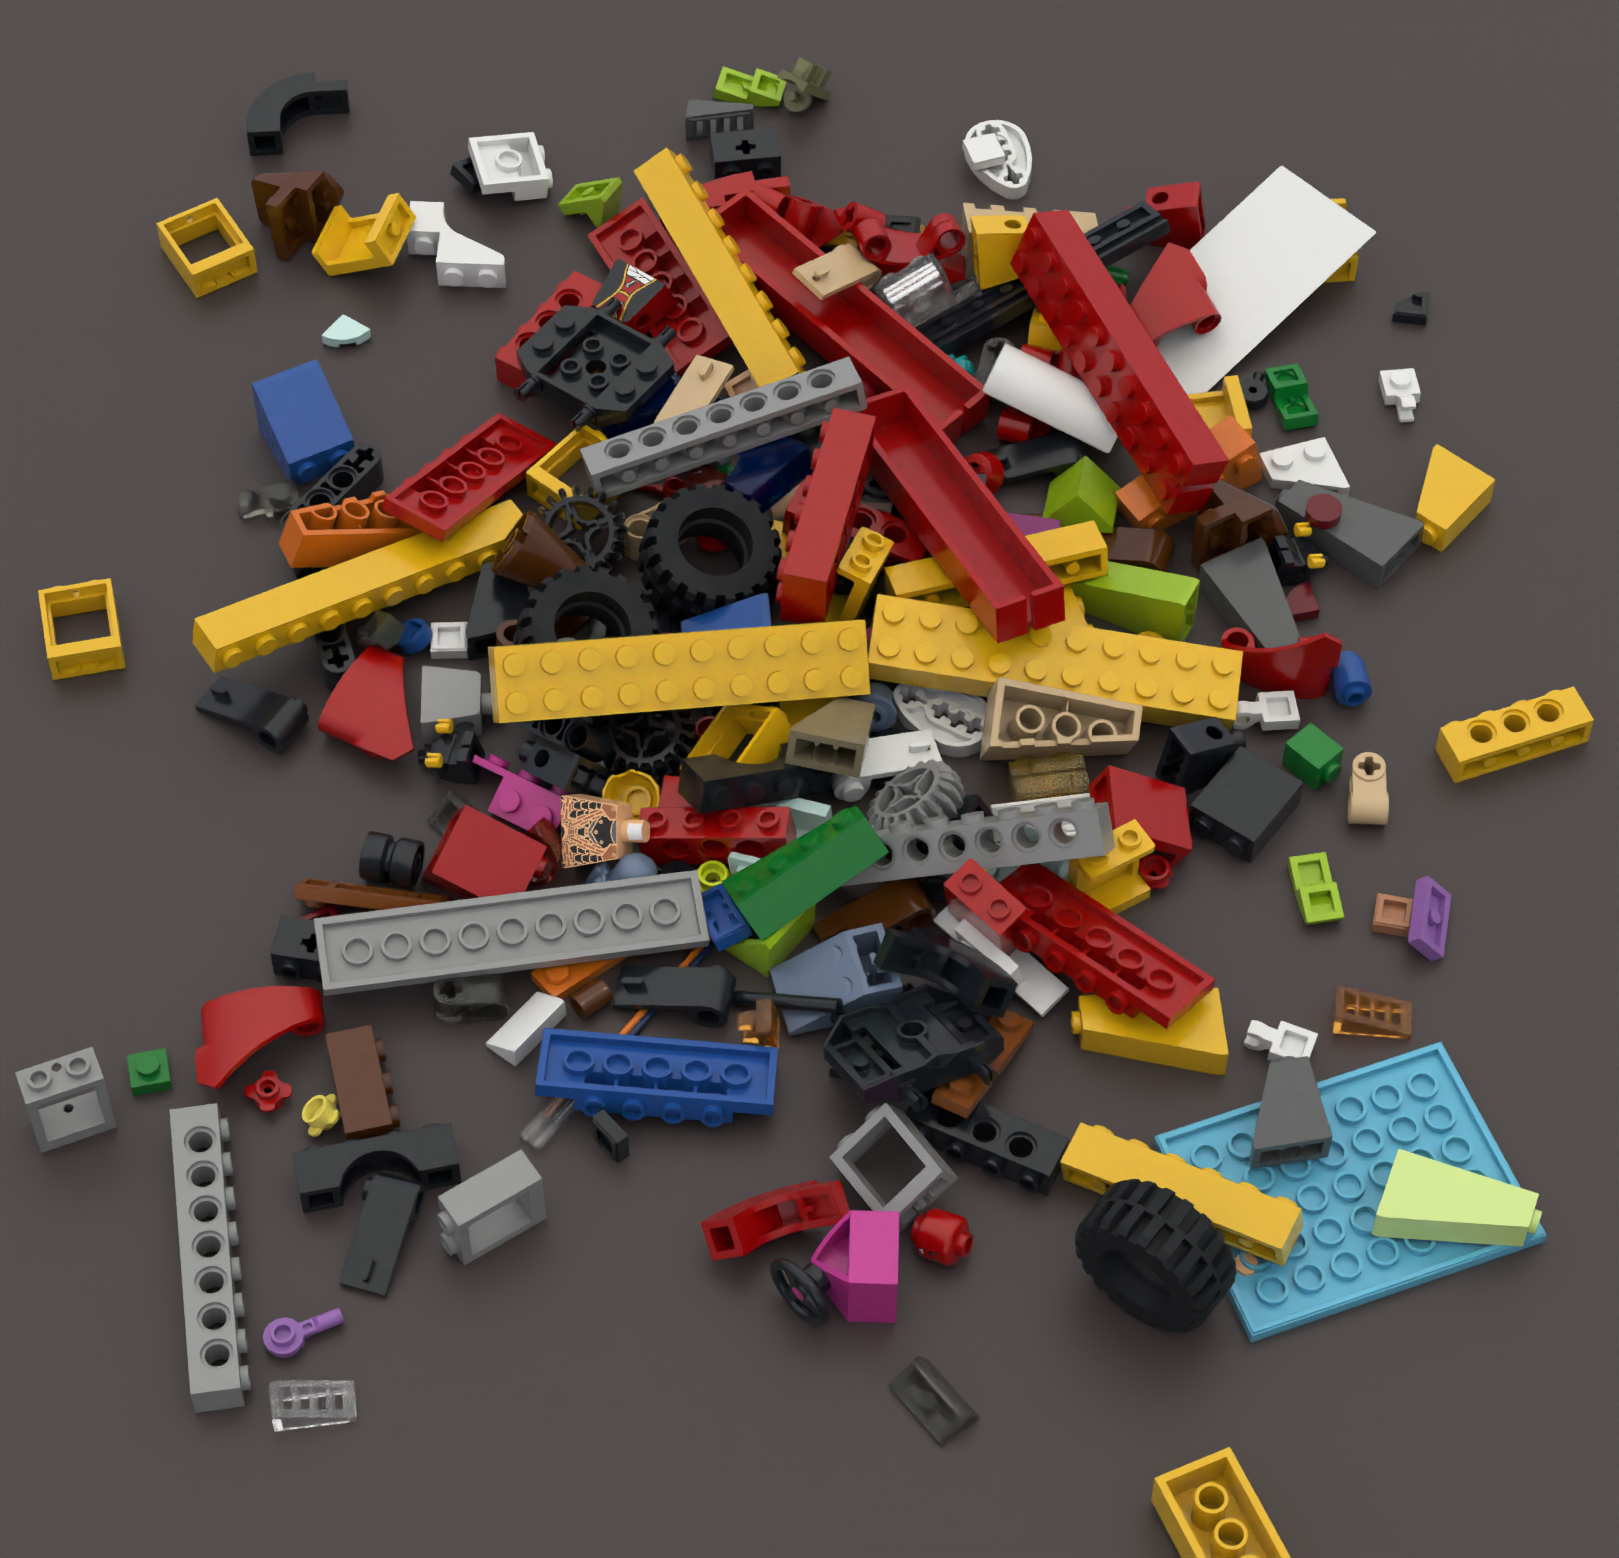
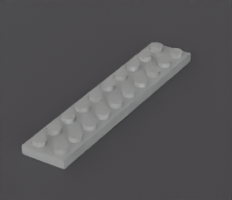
M697 870L314 918L324 996L709 946L710 941Z

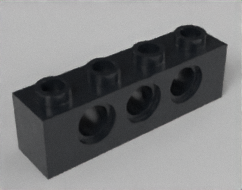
M936 1088L921 1093L928 1099V1106L925 1110L922 1111L920 1108V1112H916L909 1105L905 1114L934 1149L945 1153L947 1157L954 1161H965L975 1165L990 1176H1001L1013 1181L1028 1192H1039L1048 1196L1061 1171L1060 1161L1068 1147L1069 1138L982 1102L978 1103L966 1119L931 1103L933 1092ZM943 1123H951V1124H953V1125H955V1126H953V1127H944V1126H942L941 1124H943ZM979 1138H987V1139H989V1140H991V1141H990V1142H980V1141H978V1140H976V1139H979ZM1023 1153L1026 1154L1027 1157L1019 1158L1014 1156L1013 1154Z

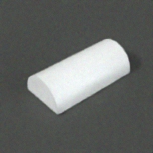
M1007 343L1004 344L984 385L983 393L1105 453H1110L1118 436L1084 381Z

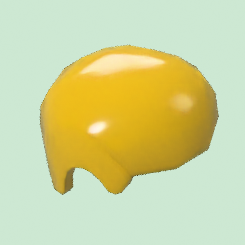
M634 769L618 775H611L602 790V798L630 803L632 806V820H639L641 807H658L661 795L660 787L651 775Z

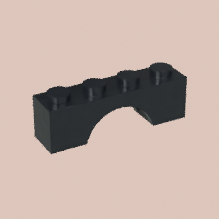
M787 742L780 744L777 759L762 764L738 763L717 754L682 759L678 793L699 814L830 793L833 773L786 764Z
M432 1123L420 1129L404 1132L389 1131L378 1137L367 1139L352 1138L340 1144L324 1147L310 1146L303 1151L292 1152L303 1213L343 1206L346 1195L352 1185L363 1176L376 1171L390 1170L403 1173L414 1181L424 1183L426 1190L462 1183L451 1123Z

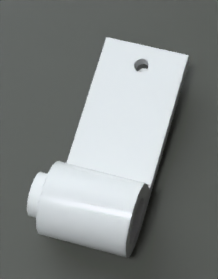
M931 729L869 738L859 778L833 773L831 787L835 797L847 802L857 801L868 791L872 779L895 776V773L900 774L904 772L907 766L915 767L920 761L924 763L932 759L936 762L942 761Z

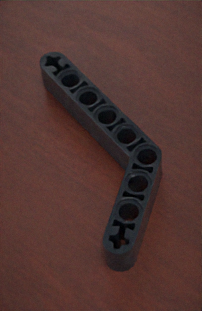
M362 443L353 447L282 517L280 521L281 532L284 530L291 510L323 503H329L332 506L341 505L343 499L354 496L358 501L367 499L384 480L382 457L379 448L370 443ZM290 567L295 581L327 569V567ZM344 623L338 625L333 630L323 631L311 636L325 685L331 692H333L339 680L355 661Z

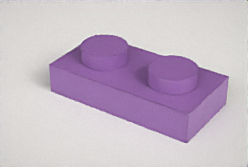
M1425 876L1416 880L1408 943L1432 962L1444 958L1452 895L1430 876Z

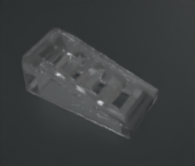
M281 1380L269 1382L271 1419L274 1431L357 1421L354 1380ZM342 1394L344 1409H335L334 1395ZM326 1396V1409H319L318 1397ZM309 1398V1409H301V1399ZM292 1400V1409H284V1401Z

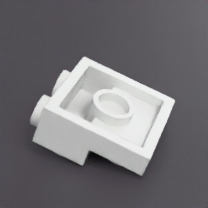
M534 132L469 138L468 150L483 195L512 192L514 201L547 198L548 189L553 187V177L551 169H546L544 148L542 145H538Z

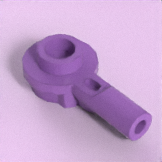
M338 1307L300 1323L285 1317L275 1319L264 1330V1346L269 1353L279 1358L291 1357L300 1348L305 1347V1339L344 1323L342 1313Z

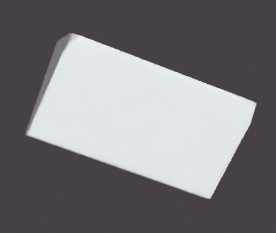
M536 992L486 1042V1046L516 1067L542 1041L543 1029L554 1028L566 1016L565 1001L558 997Z

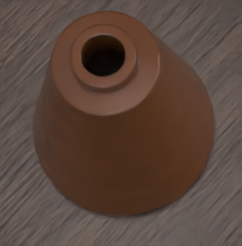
M529 510L528 513L525 512L508 533L505 538L507 543L502 552L498 550L490 571L503 578L537 589L539 583L546 577L554 578L556 571L568 568L573 573L576 566L587 564L536 513Z

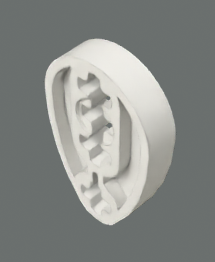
M988 120L972 127L965 139L994 133L1005 154V164L973 171L964 153L965 160L972 172L989 189L1004 198L1011 200L1022 198L1027 193L1031 181L1032 167L1031 148L1025 133L1015 124L1003 120Z
M900 684L895 688L893 692L895 698L894 706L897 711V717L902 725L914 731L931 729L940 754L949 757H967L981 750L987 703L980 696ZM910 698L915 699V701L911 700L908 704L903 703V700L908 701L910 700ZM942 713L948 714L947 717L942 716L940 719L935 718V715L940 716L942 715ZM959 720L964 722L963 725L959 724L956 728L951 726V723L956 724ZM974 728H977V729L980 730V732H979V731H975V732H973V734L967 733V730H968V731H973Z

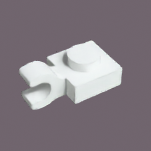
M1414 368L1380 371L1378 382L1385 405H1396L1400 423L1414 422L1412 409H1416V403H1419L1421 395Z
M1294 691L1259 692L1255 702L1238 701L1236 721L1233 724V728L1245 729L1260 722L1262 731L1298 729L1300 716Z
M1251 1020L1243 1045L1257 1051L1269 1049L1267 1060L1276 1061L1285 1056H1293L1295 1058L1308 1056L1310 1058L1318 1033L1284 1021L1280 1022L1277 1030L1262 1022Z

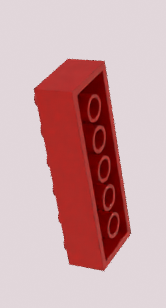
M833 408L830 421H823L819 442L823 444L821 448L814 449L811 461V469L814 471L812 476H806L802 496L806 498L804 503L798 502L795 512L794 524L798 526H796L795 531H789L785 551L789 553L787 559L781 558L778 567L777 580H780L777 588L775 603L781 604L780 619L797 623L826 621L839 577L836 570L846 553L872 465L876 416Z

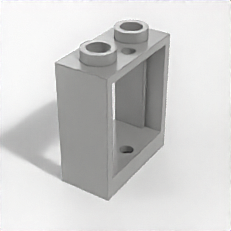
M93 1047L15 1072L41 1153L117 1127L105 1080ZM60 1066L61 1069L59 1071H53L54 1067ZM93 1087L95 1091L38 1110L37 1106Z
M885 1102L883 1105L870 1111L865 1118L866 1122L855 1133L845 1136L838 1143L837 1150L829 1158L872 1211L899 1212V1232L902 1233L958 1177L901 1109ZM893 1126L926 1167L886 1204L854 1163Z
M521 1149L438 1196L440 1213L436 1215V1218L443 1231L439 1235L440 1241L450 1256L456 1254L464 1266L547 1218L543 1178Z

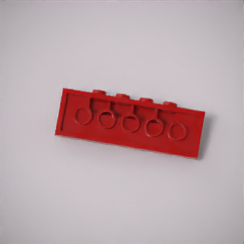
M643 197L587 235L609 270L612 269L614 263L619 258L664 283L677 300L675 306L649 331L654 338L665 326H669V329L673 328L676 332V338L665 347V350L674 363V370L680 378H682L696 354L711 359L733 344L732 339L683 255L678 250L669 231L664 229Z
M498 412L469 435L465 434L453 447L450 449L446 448L433 462L426 463L413 477H407L401 486L384 498L382 509L394 515L398 520L423 531L429 537L443 542L526 478V472L557 444Z
M1040 863L1021 865L1000 882L1026 909L1025 914L1011 929L1015 946L1024 953L1032 951L1041 957L1045 966L1051 972L1059 973L1062 971L1074 979L1076 987L1085 994L1093 992L1105 1000L1106 1006L1112 1013L1117 1015L1124 1013L1133 1019L1142 1012L1168 1029L1213 990L1215 978Z

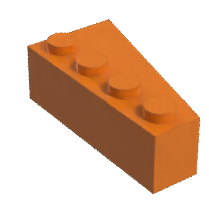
M1229 415L1210 428L1211 433L1229 459L1220 480L1240 490L1263 480L1256 442L1232 415ZM1142 475L1115 492L1119 511L1133 528H1159L1163 530L1198 512L1192 511L1167 515Z
M381 490L372 492L368 499L358 501L354 496L343 499L341 505L332 506L329 503H323L291 510L278 544L291 568L332 567L420 534L423 531L398 520L394 515L383 510L384 498L388 494Z

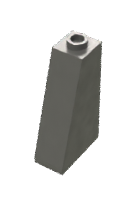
M1298 480L1289 490L1284 489L1275 501V507L1279 510L1288 532L1293 534L1295 523L1307 522L1305 518L1306 504L1312 496L1329 494L1336 497L1342 505L1340 522L1331 529H1318L1309 525L1308 527L1312 528V533L1309 537H1304V539L1313 541L1316 550L1328 552L1330 559L1376 588H1379L1421 544L1424 529L1423 522L1302 480Z
M1261 537L1200 564L1199 590L1229 628L1238 627L1248 630L1254 638L1255 648H1275L1297 643V639L1300 637L1266 543Z

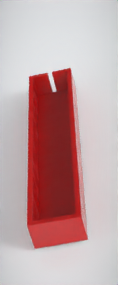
M744 188L716 209L724 221L725 225L721 229L725 236L730 235L740 248L741 252L737 256L741 263H747L757 278L753 282L758 292L762 290L770 299L773 308L770 309L771 314L779 318L784 325L829 363L850 357L859 377L867 380L877 395L908 385L952 443L961 437V430L967 433L987 417L990 396L983 393L984 385L859 282L820 300L792 274L794 268L823 256L825 253L749 189Z
M1069 210L1033 213L1010 262L1014 272L1019 277L1029 296L1034 301L1044 320L1049 325L1059 344L1074 365L1075 370L1079 373L1166 514L1203 510L1214 490L1212 484L1218 482L1229 462L1228 457Z
M907 385L867 398L868 408L857 413L876 416L873 458L870 468L871 475L997 644L1027 634L1029 627L1036 631L1065 621L1064 585Z

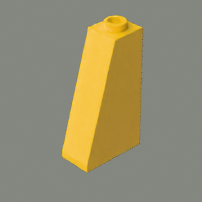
M1213 988L1209 994L1168 1029L1142 1012L1133 1019L1124 1013L1120 1015L1114 1014L1106 1006L1105 1000L1098 995L1079 996L1077 1011H1071L1072 1034H1079L1081 1050L1214 1075H1225L1229 1053L1219 988Z

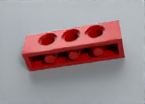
M574 271L565 281H561L553 295L546 302H542L538 306L532 318L518 328L515 336L506 346L500 347L495 356L497 380L517 389L526 379L517 361L516 351L564 305L594 308L593 300L603 284L577 271ZM583 339L565 357H563L547 374L551 376L555 372V370L561 365V362L565 360L573 352V350L583 341Z
M804 480L800 483L786 508L782 532L785 534H789L790 530L794 531L796 526H798L794 524V517L798 502L804 503L806 498L802 496ZM860 503L850 538L854 539L860 528L866 527L894 541V545L881 571L882 573H885V567L930 557V552L906 521Z
M641 807L639 820H648L650 824V838L647 843H638L641 853L650 857L657 864H667L675 860L684 861L688 864H703L707 861H718L722 864H728V856L732 851L762 859L795 840L797 831L790 807H741L699 814L693 807Z

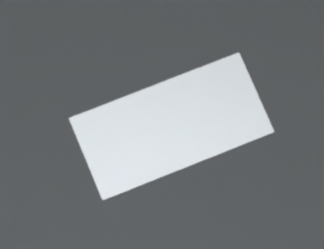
M1280 166L1190 249L1206 277V292L1222 319L1215 329L1199 335L1194 332L1190 324H1187L1163 336L1157 346V349L1186 394L1208 392L1373 237L1376 231L1284 166Z

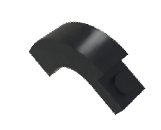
M313 72L285 78L265 89L253 102L247 117V138L250 156L284 154V135L287 129L301 118L311 115L350 113L347 80L315 82Z
M913 927L911 932L888 928L873 961L880 970L917 976L944 987L957 996L973 1013L1003 1018L1018 986V983L1003 968L980 952L944 935Z

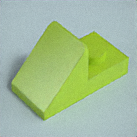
M619 177L576 184L557 206L564 216L577 213L580 215L587 214L595 227L598 228L618 214L623 182Z

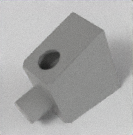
M422 666L420 723L423 744H432L434 738L442 736V734H438L435 730V725L439 724L437 722L438 719H452L457 735L464 734L465 731H475L476 735L480 736L483 733V715H493L491 692L483 693L481 674L477 671Z

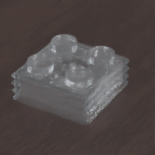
M934 253L915 257L907 267L899 272L883 276L874 287L878 298L914 328L958 303L944 268L935 258Z

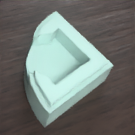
M343 314L322 334V342L332 347H340L339 344L354 342L358 345L371 337L370 328Z

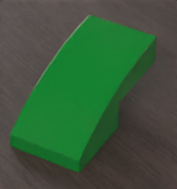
M1298 363L1264 369L1269 394L1284 431L1318 425V412L1308 395V381Z

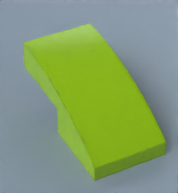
M723 66L712 98L726 102L754 104V106L758 107L779 106L786 81L777 78L778 75L758 68H756L753 77Z
M1326 852L1289 857L1287 860L1288 871L1305 924L1311 925L1343 920L1344 913L1337 883L1332 881Z

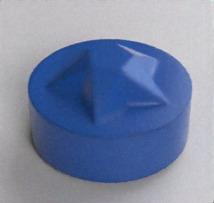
M413 618L404 622L398 628L394 640L403 653L414 654L429 644L433 633L423 619Z

